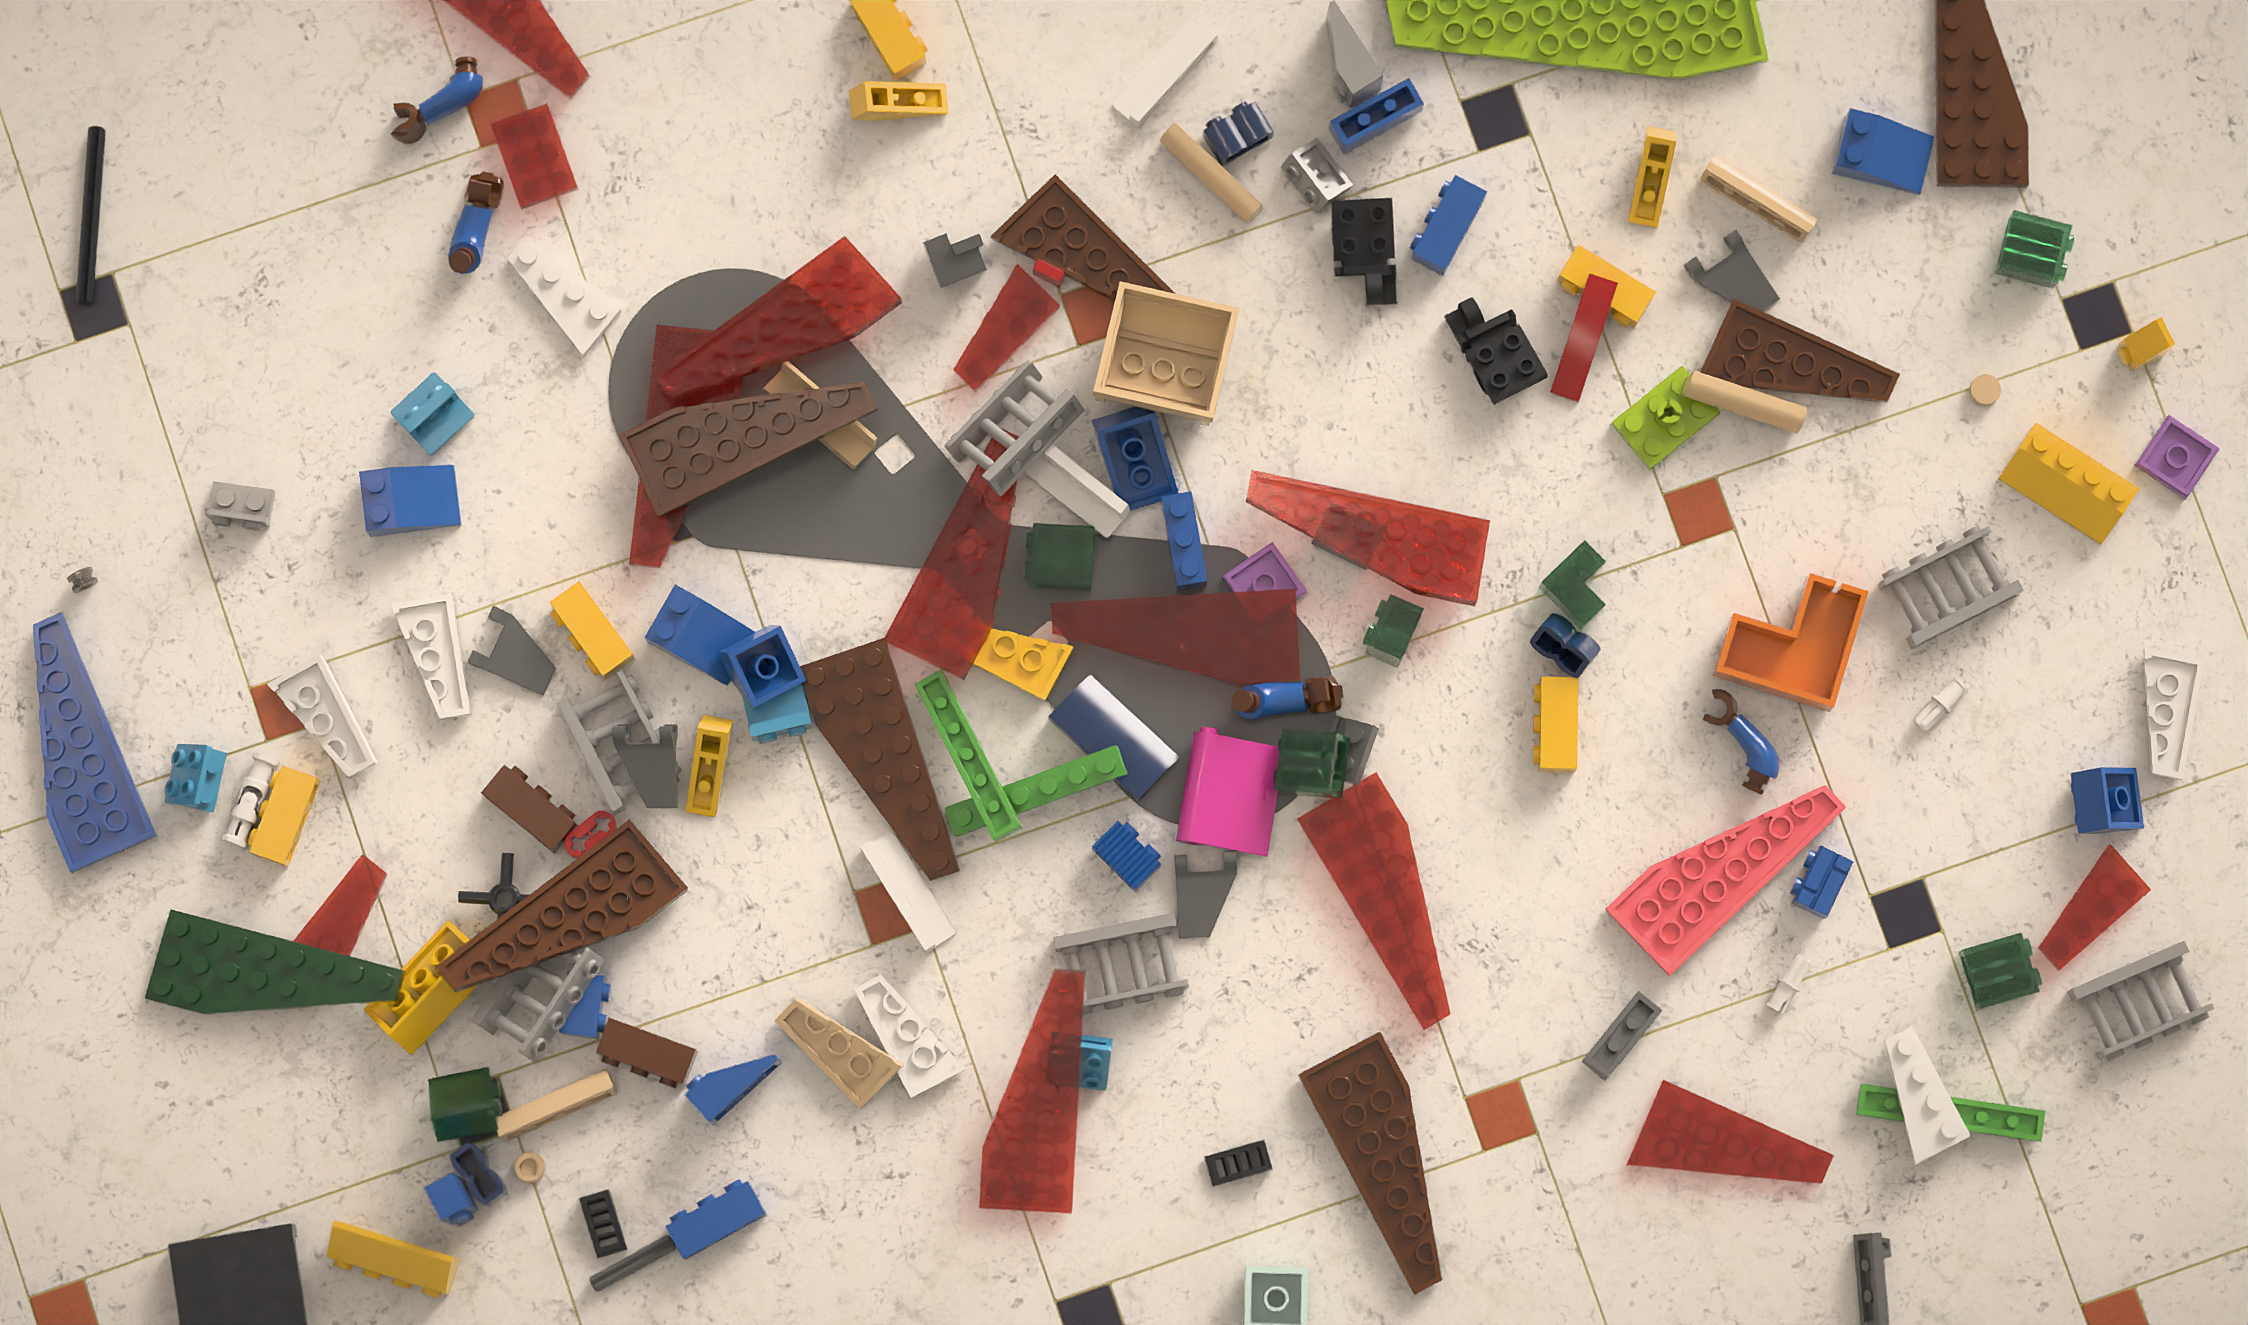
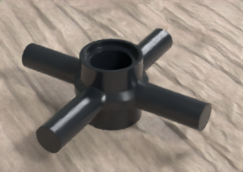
M502 853L500 884L495 885L490 892L459 891L458 903L489 905L491 910L498 915V919L529 896L528 894H521L518 888L512 885L514 854ZM505 891L511 892L513 896L512 903L507 907H499L497 904L499 894Z

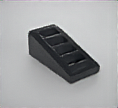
M1265 1140L1204 1157L1212 1187L1273 1169ZM1257 1149L1262 1166H1255L1251 1150ZM1244 1152L1249 1165V1170L1245 1171L1243 1170L1239 1155ZM1229 1156L1234 1158L1237 1169L1235 1174L1231 1173L1227 1159ZM1221 1159L1225 1177H1219L1215 1160Z
M607 1189L579 1198L597 1259L628 1250L611 1191ZM606 1201V1207L590 1211L589 1205ZM606 1213L610 1214V1219L597 1223L593 1221V1217ZM613 1225L614 1231L597 1235V1229ZM617 1237L618 1243L601 1248V1241Z

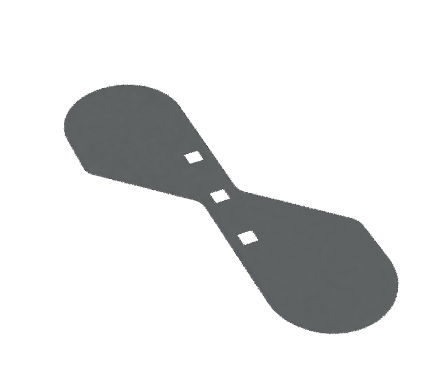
M738 268L715 269L696 273L667 286L654 295L632 318L617 345L609 375L610 411L621 443L620 434L672 408L691 407L704 403H719L732 401L733 399L765 395L763 393L764 387L780 372L782 363L785 360L789 361L819 388L865 381L879 409L857 420L877 437L874 450L855 470L850 468L817 440L673 511L699 542L710 547L928 569L945 576L985 625L992 629L1005 632L1010 631L1029 637L1048 621L1053 622L1067 639V645L1074 646V649L1047 700L1056 709L1091 674L1180 757L1139 802L1116 783L1140 807L1168 822L1179 824L1193 732H1200V727L1218 729V735L1285 748L1275 813L1296 799L1314 779L1336 716V711L1312 714L1309 703H1307V711L1283 713L1259 719H1246L1241 717L1232 705L1233 694L1246 686L1268 682H1303L1304 688H1306V679L1332 676L1329 664L1320 645L1289 606L1257 627L1222 578L1223 575L1249 558L1244 553L1231 547L1201 544L1207 586L1177 591L1167 540L1117 535L1105 538L1097 533L1018 526L1000 520L984 504L825 309L804 290L775 275ZM894 435H899L914 453L915 457L896 473L892 474L876 456L875 451ZM974 527L989 544L991 551L974 565L968 567L951 545L969 529Z

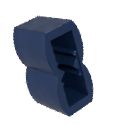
M1247 101L1242 102L1231 110L1233 114L1223 119L1221 116H1217L1206 123L1203 137L1221 166L1234 161L1246 152L1257 148L1273 138L1274 131L1256 101L1250 104Z
M1552 613L1542 623L1529 641L1539 654L1553 659L1563 672L1575 678H1579L1601 650L1593 638L1585 633L1576 631L1569 620L1556 613Z
M467 1142L450 1154L454 1169L460 1176L468 1180L469 1188L478 1201L487 1206H492L508 1194L504 1180L497 1172L490 1169L488 1159L479 1147Z

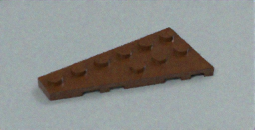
M1056 174L990 236L992 240L1034 261L1041 259L1063 270L1066 277L1114 301L1120 281L1176 294Z
M1735 298L1728 309L1700 373L1746 388L1882 403L1888 402L1900 376V373Z

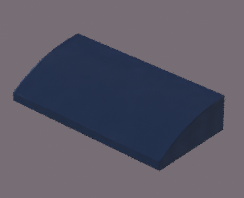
M1091 674L1048 716V719L1086 755L1117 745L1128 775L1117 778L1114 781L1137 802L1145 796L1180 758Z

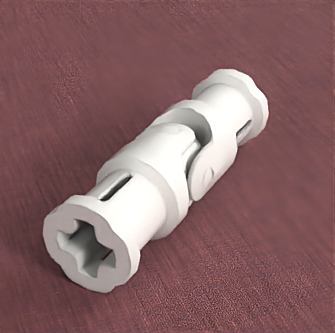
M254 753L252 756L254 763L248 777H244L238 792V805L231 810L230 815L232 819L227 832L221 836V840L245 849L248 846L246 840L251 827L258 820L256 810L257 812L260 810L263 801L266 799L270 789L268 783L272 772L280 763L257 753ZM247 788H254L261 791L262 796L260 798L252 792L244 791Z

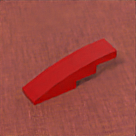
M1589 273L1550 391L1551 394L1579 402L1618 282Z

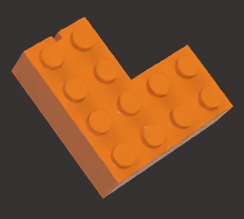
M1810 573L1805 579L1790 630L1733 613L1729 619L1712 676L1830 712L1835 707L1869 591L1842 583L1837 589V593L1831 591L1835 587V580Z

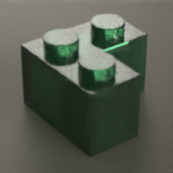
M1585 540L1538 587L1581 631L1606 606L1586 585L1604 567L1606 561Z
M1390 594L1388 601L1381 599L1374 615L1379 620L1377 624L1370 623L1362 644L1367 645L1365 654L1399 668L1424 608Z

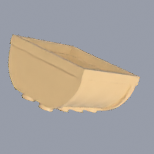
M1120 281L1093 390L1095 401L1105 403L1108 400L1200 421V425L1209 426L1210 422L1213 423L1239 308Z

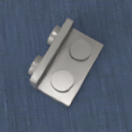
M1318 138L1292 152L1281 165L1286 178L1294 184L1303 196L1306 204L1315 213L1320 212L1327 203L1349 191L1353 186L1352 182Z
M213 481L209 508H206L205 515L212 519V524L230 526L231 522L242 523V528L260 531L261 526L270 527L275 491L273 489Z

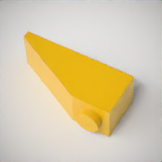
M864 81L849 90L852 120L882 121L948 114L946 84Z
M1646 127L1628 222L1658 228L1677 141L1676 132Z
M703 714L697 729L685 812L716 817L730 747L733 720Z

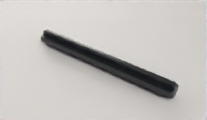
M90 126L88 128L76 301L81 304H91L94 298L106 133L105 129L101 126Z

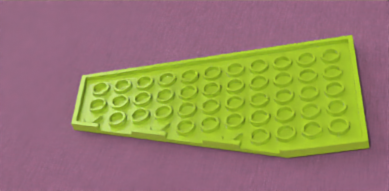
M1385 0L1395 47L1677 80L1768 62L1769 59L1755 0Z

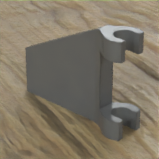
M1737 230L1723 238L1733 254L1706 272L1697 257L1683 265L1696 283L1731 303L1735 298L1762 311L1780 299L1749 253Z
M493 606L488 619L502 624L504 627L490 657L472 650L468 663L544 696L556 667L512 614Z
M630 724L612 726L614 746L646 808H678L677 724H665L659 727L661 743H629L631 736Z
M1223 852L1224 871L1188 873L1187 855H1174L1179 938L1211 936L1237 875L1236 852Z

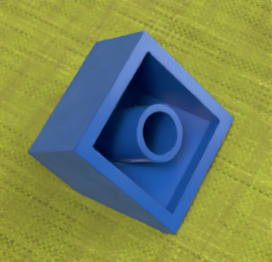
M768 625L718 651V655L730 680L751 708H755L806 681L782 627L779 625Z
M2099 767L2070 773L2078 834H2100L2144 829L2136 768Z

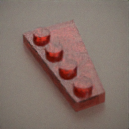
M1016 264L990 311L987 312L976 334L972 337L955 365L954 373L976 392L1060 308V304Z
M2108 844L2037 948L2059 971L2151 889L2111 844Z
M362 854L293 941L351 956L388 873Z

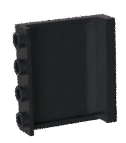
M290 1223L168 1244L179 1324L308 1325L295 1237H297L296 1224Z

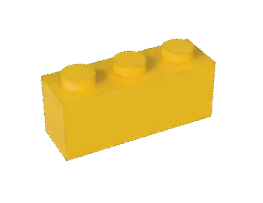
M849 0L850 7L895 81L926 63L924 53L928 52L927 47L920 36L914 38L909 29L913 25L904 10L899 13L894 4L897 0Z
M1578 244L1559 274L1557 281L1561 283L1560 287L1571 295L1575 296L1578 293L1582 296L1589 273L1618 282L1609 313L1613 315L1612 319L1621 326L1628 327L1630 325L1635 328L1656 291Z
M580 581L549 602L554 609L550 612V615L559 627L566 625L572 633L567 637L577 652L582 649L589 657L585 663L595 676L601 673L606 680L635 659L632 652Z
M1541 676L1539 684H1534L1533 701L1534 703H1539V715L1533 716V733H1538V745H1533V764H1538V772H1575L1577 770L1578 678Z
M283 765L280 772H274L270 782V788L273 789L269 801L266 799L263 801L259 811V817L262 818L258 829L254 828L248 840V846H251L250 853L280 865L289 866L321 782L317 777Z

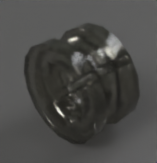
M92 567L80 569L67 577L68 582L73 583L72 591L74 593L87 590L98 583L97 577L92 576Z

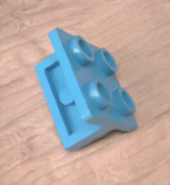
M435 372L430 374L390 412L431 456L475 416L470 408L458 397L453 388L448 383H445Z
M177 744L171 758L172 770L170 779L165 785V803L182 805L205 812H214L227 753L212 749V746Z
M1052 1031L1045 1082L1060 1086L1106 1090L1113 1039Z

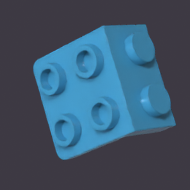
M802 683L755 708H751L743 697L749 723L748 727L753 742L759 741V744L776 741L777 736L788 733L789 737L799 736L807 733V729L813 728Z

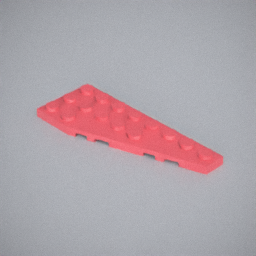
M1826 785L1817 788L1780 807L1650 866L1605 910L1655 963L1670 976L1832 822L1846 806Z

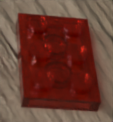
M548 104L491 123L521 210L578 190Z

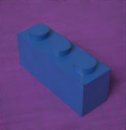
M1407 78L1330 120L1329 131L1344 155L1421 113L1424 102L1410 78Z
M1457 175L1454 176L1451 182L1446 180L1438 194V197L1442 198L1437 208L1432 206L1424 220V223L1428 224L1423 235L1417 233L1410 245V249L1413 250L1411 260L1444 276L1483 204L1487 191Z
M1192 492L1161 496V506L1176 590L1182 591L1206 587L1207 576Z
M450 1173L424 1187L442 1222L459 1227L473 1220V1213L479 1210L463 1178L454 1173Z
M738 1179L724 1187L726 1193L715 1198L711 1194L698 1201L697 1205L699 1208L687 1213L686 1209L669 1218L671 1223L666 1228L684 1260L767 1215L749 1181L742 1183Z

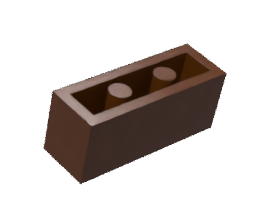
M504 764L482 790L481 794L555 854L565 842L567 835L578 826L573 821L576 815L563 804L558 808L549 801L552 795L540 785H537L534 789L525 782L528 776L514 765L512 769H509Z
M608 1018L596 1053L602 1056L601 1062L617 1068L620 1063L631 1066V1073L647 1078L649 1073L660 1077L659 1083L676 1089L678 1084L686 1085L698 1051L695 1048Z

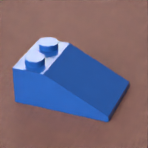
M1850 108L1845 116L1832 174L1920 195L1934 136L1883 116Z
M1134 406L1091 420L1114 493L1129 505L1130 511L1160 502L1161 496L1179 494L1154 411Z
M454 465L389 467L359 471L365 527L370 537L461 525Z
M675 584L645 635V639L651 645L728 686L731 680L718 655V651L755 633V631Z
M773 1054L710 1072L704 1077L698 1074L686 1085L688 1091L684 1095L714 1126L782 1062Z

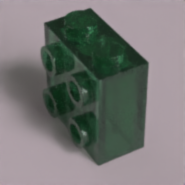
M2013 210L2008 217L1995 274L2054 289L2059 281H2064L2068 264L2063 262L2066 252H2071L2075 240V235H2071L2072 225Z
M1033 523V531H1027L1026 549L1032 550L1031 561H1025L1024 578L1025 580H1030V588L1091 591L1094 526Z
M1282 729V736L1278 742V765L1273 776L1274 790L1287 795L1342 799L1351 738L1331 732Z
M2022 932L1962 949L1958 952L1976 1011L2040 992L2039 986L2042 985V979L2037 967H2032L2029 957L2033 956L2032 947L2029 939L2023 938Z
M489 1067L428 1079L431 1122L437 1142L499 1130L498 1117L503 1116L500 1099L496 1097L501 1096L498 1078L492 1079Z

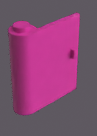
M1200 727V732H1193L1176 841L1189 845L1213 846L1268 857L1285 748L1218 735V729L1210 727Z

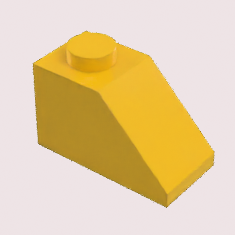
M2162 317L2125 337L2118 344L2120 347L2118 354L2122 363L2125 366L2129 365L2131 371H2134L2163 357L2175 345V342Z

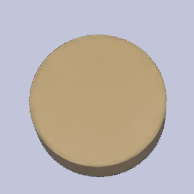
M1989 374L1977 376L1969 388L1971 399L1981 406L1993 404L2001 393L1999 381Z
M523 1153L514 1163V1173L524 1183H536L545 1174V1162L536 1153Z

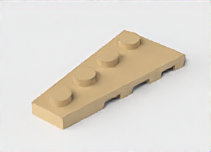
M799 998L795 999L774 1020L859 1109L863 1108L904 1066L901 1062Z

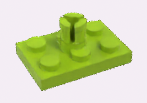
M1683 366L1679 367L1611 423L1649 470L1721 413L1717 407L1682 396L1685 378L1690 375Z

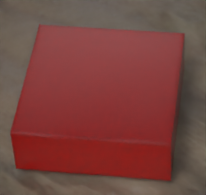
M1037 259L1033 267V275L1060 288L1065 279L1064 271L1041 259Z

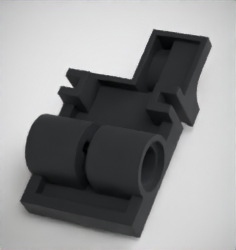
M1392 198L1331 201L1333 261H1342V267H1334L1335 277L1365 275L1366 305L1397 304L1396 265H1387V259L1395 258Z
M1470 297L1458 303V309L1444 315L1447 324L1461 346L1462 353L1466 354V360L1470 362L1478 384L1486 395L1488 394L1494 405L1548 378V373L1520 324L1517 325L1516 314L1513 309L1485 322L1478 304L1473 297Z

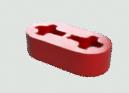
M604 810L593 813L567 835L564 842L567 853L577 859L616 830L617 822L614 816ZM598 818L602 820L609 818L610 822L607 825L610 829L607 832L599 830L594 835L591 833L598 826L596 822ZM587 835L591 837L584 843L586 849L583 852L578 849L575 851L571 850L574 846L572 840L575 837L579 840Z

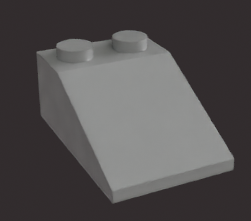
M1335 0L1329 3L1327 13L1333 81L1335 85L1333 91L1341 103L1346 101L1349 108H1352L1381 89L1383 74Z

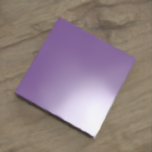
M2168 415L2134 466L2183 499H2186L2220 448L2171 415Z
M1273 542L1222 576L1257 627L1307 593V590Z

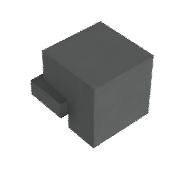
M947 234L923 242L940 288L987 270L978 248L984 245L980 234L954 244H950Z

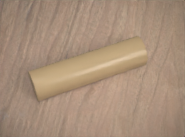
M1173 123L1162 135L1159 142L1246 224L1263 210L1262 204L1177 123Z
M1715 155L1700 178L1707 185L1799 242H1804L1817 221V218Z
M1693 371L1685 378L1682 389L1683 397L1794 433H1798L1802 428L1807 413V408L1697 371Z
M604 1069L492 1119L499 1137L503 1142H508L614 1096L618 1092L608 1070Z

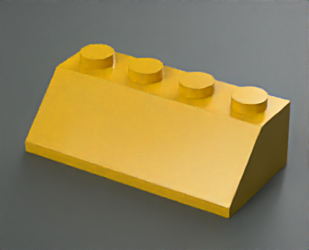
M2035 423L2030 428L1998 478L2100 545L2122 517L2139 490L2138 487L2038 423Z
M449 919L401 969L405 971L398 1000L369 1003L363 1009L410 1055L425 1043L427 1038L446 1021L447 1017L477 987L476 985L455 993L436 971V965L470 940Z
M334 1220L327 1257L334 1259L333 1266L351 1271L352 1265L364 1268L362 1275L378 1280L381 1279L382 1274L393 1277L392 1284L410 1289L411 1283L422 1286L421 1293L440 1298L441 1293L449 1295L460 1261L459 1258Z

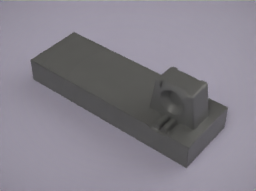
M1638 991L1581 1062L1606 1081L1662 1012V1009Z
M1882 1232L1853 1235L1860 1324L1889 1325L1884 1259L1891 1257L1890 1239L1882 1238Z

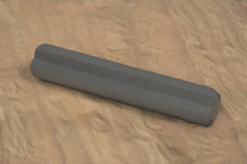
M666 1235L592 1275L589 1278L593 1289L599 1292L676 1249L672 1238Z

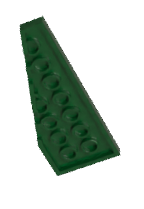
M170 909L145 999L204 1015L309 1008L313 1006H337L354 1003L393 1002L398 1000L405 971Z

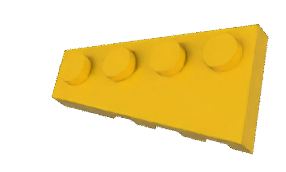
M954 618L949 620L937 643V647L1046 702L1074 649V646L1048 642V640L1022 636L1010 631L1005 632L992 629L989 626Z

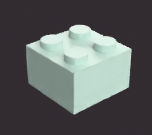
M1245 1267L1244 1325H1307L1308 1268Z

